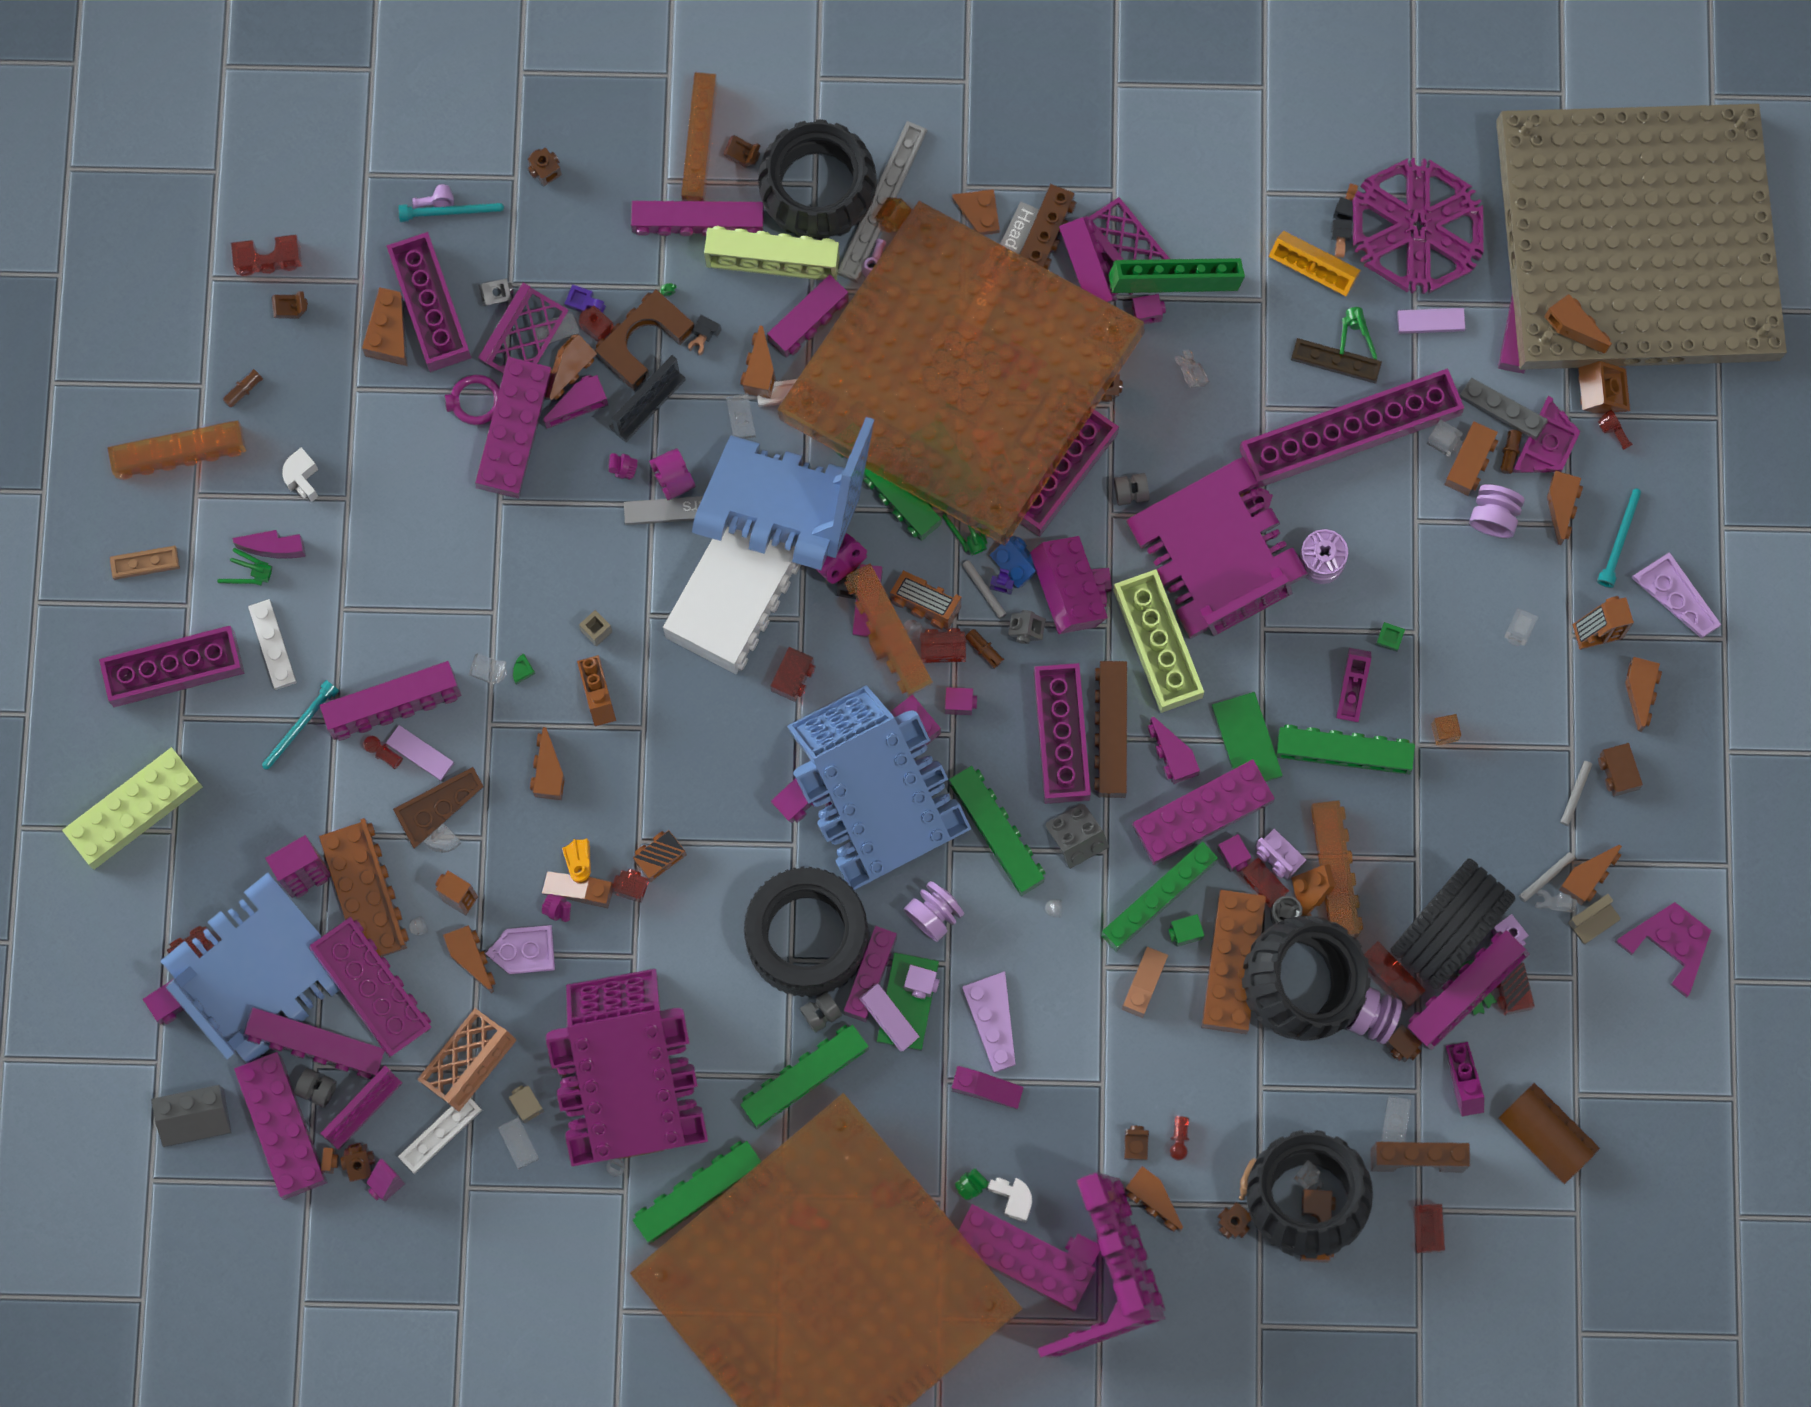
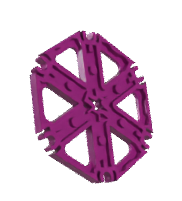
M1407 158L1366 178L1360 187L1366 193L1357 191L1353 198V247L1360 244L1355 252L1365 251L1366 256L1361 259V262H1366L1364 266L1405 292L1409 291V284L1411 285V293L1416 291V286L1418 285L1422 288V294H1425L1428 289L1429 294L1471 273L1476 267L1471 258L1479 261L1484 253L1483 205L1475 208L1480 204L1481 199L1477 201L1471 200L1470 196L1476 192L1475 189L1470 190L1472 188L1471 185L1430 159L1428 162L1426 159H1422L1421 166H1417L1415 158L1410 160L1409 165ZM1396 175H1403L1406 178V204L1379 187L1380 183ZM1436 177L1455 190V195L1430 207V178ZM1366 209L1372 210L1394 225L1370 237H1366L1363 234V211ZM1463 216L1470 217L1472 220V243H1467L1443 226ZM1417 219L1419 221V224L1423 226L1420 229L1419 233L1417 227L1413 226L1417 222ZM1407 245L1406 276L1400 277L1381 265L1380 258ZM1430 247L1453 261L1456 269L1439 279H1433L1430 270Z

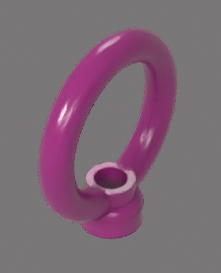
M483 375L466 376L456 383L451 394L445 395L447 412H454L461 421L467 424H486L492 420L500 387L491 378ZM470 384H483L494 395L492 409L482 416H471L460 407L459 395Z

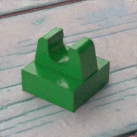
M1384 622L1376 645L1397 652L1405 629Z

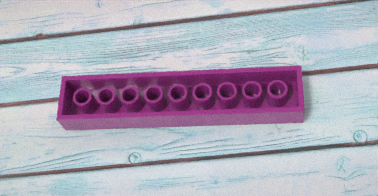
M1447 368L1242 441L1239 450L1259 484L1255 487L1256 489L1457 418L1462 415L1464 406Z

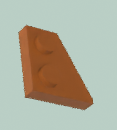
M994 189L952 194L954 203L961 209L964 217L971 223L978 236L1000 233Z
M1330 864L1322 865L1291 877L1296 899L1302 906L1301 916H1312L1311 912L1316 906H1320L1325 900L1326 895L1330 894L1335 888Z

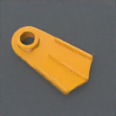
M587 838L583 840L573 839L562 850L572 880L574 882H583L591 873L590 841Z

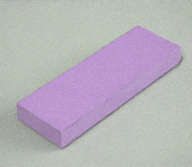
M1464 308L1398 310L1397 312L1399 334L1465 331Z
M398 725L386 742L389 747L441 782L454 765L452 760L400 725Z
M878 983L874 984L859 998L900 1052L904 1051L919 1037Z

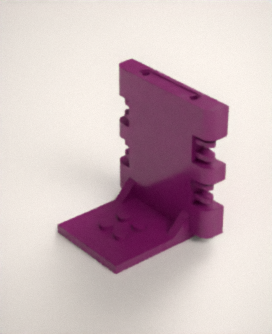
M1244 457L1214 471L1135 514L1126 521L1141 549L1161 538L1162 541L1148 548L1147 552L1153 554L1166 547L1168 553L1158 557L1153 562L1155 566H1159L1170 559L1173 560L1157 569L1163 587L1182 578L1183 580L1168 588L1169 592L1174 593L1184 586H1187L1190 591L1175 600L1176 605H1179L1191 598L1194 599L1175 611L1190 639L1208 629L1211 630L1213 636L1220 634L1292 595L1291 584L1308 576L1294 548H1290L1273 557L1272 554L1285 548L1287 544L1283 541L1268 548L1265 543L1276 538L1280 531L1276 529L1264 536L1261 534L1280 525V522L1272 508L1251 517V515L1266 507L1264 502L1247 510L1244 503L1255 499L1259 495L1258 491L1255 490L1240 497L1241 494L1259 485Z
M656 969L566 985L567 1028L548 1032L546 1034V1043L551 1068H557L559 1074H577V1076L562 1079L560 1081L562 1087L557 1090L560 1112L566 1111V1115L570 1117L585 1115V1118L568 1123L570 1130L566 1132V1142L571 1167L708 1142L702 1108L696 1106L697 1103L694 1099L677 1100L679 1097L693 1094L694 1087H698L694 1065L688 1064V1058H669L670 1055L680 1054L686 1050V1044H690L683 1009L661 1010Z
M1096 1172L1077 1180L1085 1207L1090 1212L1099 1238L1097 1241L1102 1256L1106 1258L1115 1285L1113 1287L1118 1301L1108 1322H1101L1090 1326L1091 1329L1087 1331L1079 1330L1070 1333L1068 1338L1037 1348L1040 1357L1057 1358L1165 1319L1163 1311L1166 1309L1163 1298L1158 1289L1153 1270L1151 1268L1148 1269L1145 1260L1148 1259V1256L1141 1241L1137 1225H1132L1130 1216L1133 1215L1127 1201L1120 1178Z

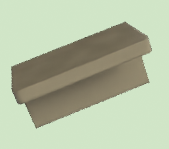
M1609 894L1599 899L1568 922L1583 944L1588 943L1621 919L1611 905L1613 900Z

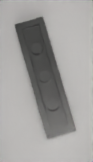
M1472 377L1460 394L1462 400L1534 440H1537L1548 423V419Z

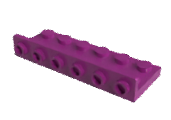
M349 917L312 943L309 948L387 1055L392 1057L422 1034L428 1032L431 1029V1020L425 1012L421 1013L416 1007L418 1003L413 995L407 994L402 988L404 984L399 976H394L389 970L391 966L384 957L380 958L377 954L375 943L370 938L366 939L362 932L364 930L361 924Z

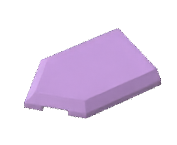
M552 925L506 929L485 954L508 974L555 971Z

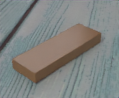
M176 545L110 557L112 578L114 580L180 569Z

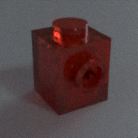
M594 305L590 309H585L579 316L580 328L597 343L601 339L606 338L614 327L613 322Z
M628 869V871L621 870L620 876H615L612 888H615L614 892L617 896L642 903L649 884L648 878L640 876L641 873L633 869Z

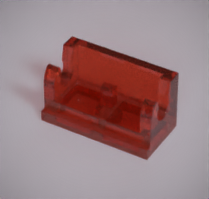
M1256 858L1240 874L1258 895L1266 896L1265 903L1270 908L1273 907L1277 899L1290 892L1265 866L1260 858Z
M1442 1204L1415 1206L1417 1253L1444 1252Z

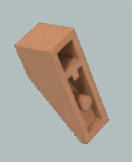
M1150 947L1146 948L1122 1010L1141 1018L1144 1017L1167 960V954Z

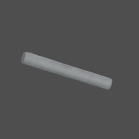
M967 560L962 566L998 618H1003L1006 612L970 560Z
M1588 761L1583 762L1560 822L1563 825L1569 826L1592 767V763Z
M1568 852L1519 895L1520 899L1523 902L1530 899L1575 859L1574 855Z

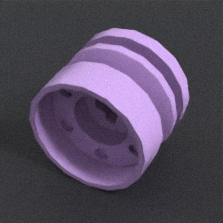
M1482 485L1478 492L1479 496L1476 499V503L1479 506L1474 507L1469 524L1474 529L1490 536L1499 538L1513 537L1518 524L1516 516L1521 514V508L1525 501L1524 497L1502 486Z
M1327 529L1316 530L1308 535L1303 542L1299 555L1308 573V576L1305 578L1313 583L1326 584L1331 583L1340 576L1344 570L1349 553L1347 543L1341 535ZM1326 551L1328 552V556H1327V555H1323V556L1320 555L1321 552H1322V553H1324V552H1326Z
M930 881L926 885L929 892L923 889L920 891L925 902L922 903L913 898L904 908V912L921 931L935 942H938L948 932L943 921L945 920L955 925L956 920L952 914L961 919L964 912L948 891Z
M1370 987L1366 992L1365 997L1367 999L1362 1010L1356 1014L1355 1019L1346 1028L1358 1035H1363L1368 1030L1369 1039H1376L1378 1043L1385 1044L1398 1024L1402 1001L1398 998L1392 999L1388 994L1384 995L1380 1000V992Z

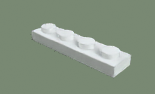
M270 599L248 606L274 689L278 690L296 684L297 682Z
M471 1098L460 1112L451 1106L398 1157L415 1174L482 1111L481 1108Z

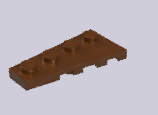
M474 767L394 808L393 810L413 848L418 847L484 786Z

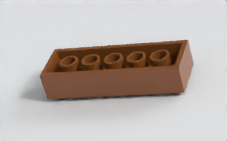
M1220 890L1201 1028L1246 1035L1249 1031L1251 1010L1246 1002L1245 989L1242 988V978L1245 972L1243 964L1246 956L1252 952L1250 950L1252 944L1261 935L1266 896Z

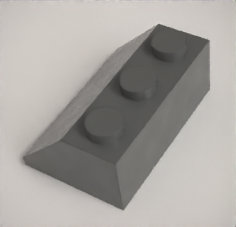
M220 1085L151 1099L154 1119L163 1147L231 1133L224 1088Z

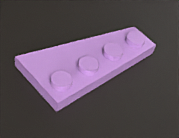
M1670 552L1632 576L1636 583L1701 639L1721 626L1718 619Z
M1004 971L962 987L994 1073L1015 1066Z

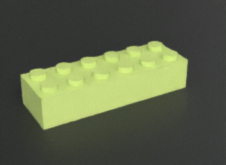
M720 226L707 229L704 255L706 267L816 280H824L828 275H831L837 281L840 259L839 242H835L833 239L813 240L809 236L795 238L789 234H779L777 236L770 235L765 231L750 233L744 229L732 231Z
M1157 569L1114 584L1113 591L1160 713L1202 699L1204 695L1203 687Z
M171 747L62 831L88 865L95 870L203 787Z

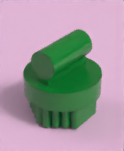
M976 1168L971 1170L970 1173H964L960 1180L955 1183L958 1193L965 1200H971L973 1197L979 1196L983 1192L982 1189L989 1185V1181Z

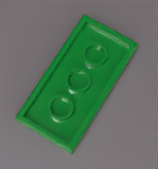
M1255 692L1212 704L1232 770L1253 759L1265 782L1281 778L1283 775Z
M894 953L886 994L919 1035L907 1048L922 1051L933 992L931 998L919 999L912 996V992L905 991L904 985L910 965L937 972L939 961ZM880 1026L877 1043L896 1046Z

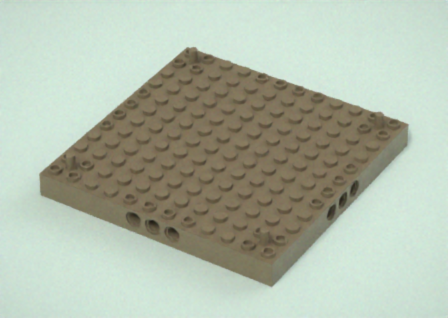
M1759 104L1501 111L1496 124L1520 370L1579 368L1598 361L1615 366L1767 362L1780 361L1787 351ZM1570 294L1572 298L1579 301L1583 311L1593 317L1596 326L1609 336L1612 343L1609 350L1604 354L1559 334L1544 317L1548 309Z

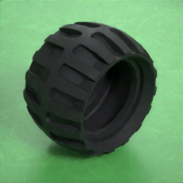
M816 119V122L806 123V121L795 123L793 128L790 130L784 129L776 136L775 141L769 144L763 155L759 168L758 185L763 205L779 227L788 233H795L798 238L809 236L822 240L825 238L830 239L831 236L837 234L842 236L863 220L875 197L877 176L873 158L858 135L850 133L847 127L839 123L834 125L827 123V120ZM825 154L836 157L844 163L853 176V182L846 195L836 203L824 207H810L794 201L784 190L782 181L785 172L795 161L806 155Z
M1317 916L1292 917L1269 927L1254 941L1250 949L1252 952L1246 956L1243 964L1245 972L1242 978V988L1246 992V1002L1250 1010L1256 1013L1257 1020L1265 1027L1272 1028L1273 1032L1280 1036L1301 1041L1323 1039L1347 1027L1355 1019L1356 1014L1362 1010L1367 999L1365 997L1366 992L1370 989L1371 978L1368 976L1369 962L1361 950L1362 946L1355 937H1351L1348 934L1349 931L1338 923L1330 922L1325 918ZM1297 942L1315 949L1324 958L1330 971L1331 989L1328 1000L1316 1014L1306 1013L1293 1005L1284 992L1280 978L1282 961L1288 949Z
M1303 1130L1292 1132L1286 1138L1282 1136L1270 1143L1266 1150L1260 1153L1249 1174L1247 1205L1255 1227L1269 1244L1280 1247L1283 1253L1291 1256L1299 1254L1305 1255V1259H1314L1318 1255L1326 1254V1256H1330L1339 1252L1341 1248L1350 1245L1358 1237L1371 1213L1373 1187L1369 1171L1363 1159L1356 1150L1348 1147L1346 1141L1338 1136H1335V1138L1328 1136L1324 1131L1315 1130L1314 1133H1304ZM1318 1166L1330 1171L1341 1181L1347 1193V1203L1339 1214L1328 1221L1314 1224L1298 1222L1284 1214L1275 1203L1272 1194L1274 1183L1286 1171L1295 1167Z

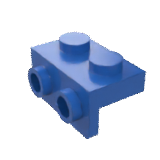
M1012 536L1007 537L990 556L1000 568L1009 570L1008 577L1014 581L1017 588H1021L1037 571L1024 540L1020 537Z

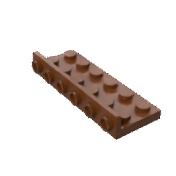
M363 818L360 819V823L321 835L319 838L345 920L349 917L353 921L357 920L363 927V935L366 939L370 938L377 947L375 951L380 957L407 949L406 942L409 941L406 929H401L399 923L400 920H403L399 907L395 908L392 901L396 899L393 887H388L386 882L389 874L386 866H381L379 857H382V852L379 844H374L372 836L376 835L372 822L368 823Z

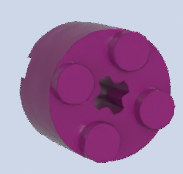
M678 448L649 460L654 473L658 471L654 475L661 487L665 486L662 490L667 501L696 487Z

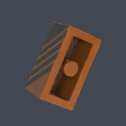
M669 830L666 833L663 831L658 833L653 838L654 842L647 847L643 845L635 851L634 862L650 882L687 856L686 851Z

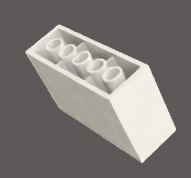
M727 527L721 541L712 539L663 629L666 639L737 674L739 669L743 670L748 662L746 656L750 650L754 651L759 641L757 636L760 631L764 632L770 621L768 620L770 613H775L780 604L778 599L781 593L785 594L791 584L789 579L792 573L796 575L801 564L792 562L795 546H792L790 551L785 550V543L779 542V545L775 547L772 546L771 539L765 554L748 549L751 533H749L747 538L742 537L741 530L736 529L734 534L728 533L729 527Z

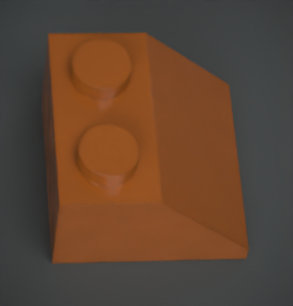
M1602 361L1578 368L1582 410L1595 414L1630 411L1625 368Z

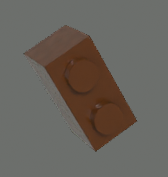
M1629 743L1604 749L1600 753L1598 758L1599 766L1602 771L1605 770L1607 776L1605 779L1606 787L1609 792L1612 791L1613 797L1639 790L1643 786Z

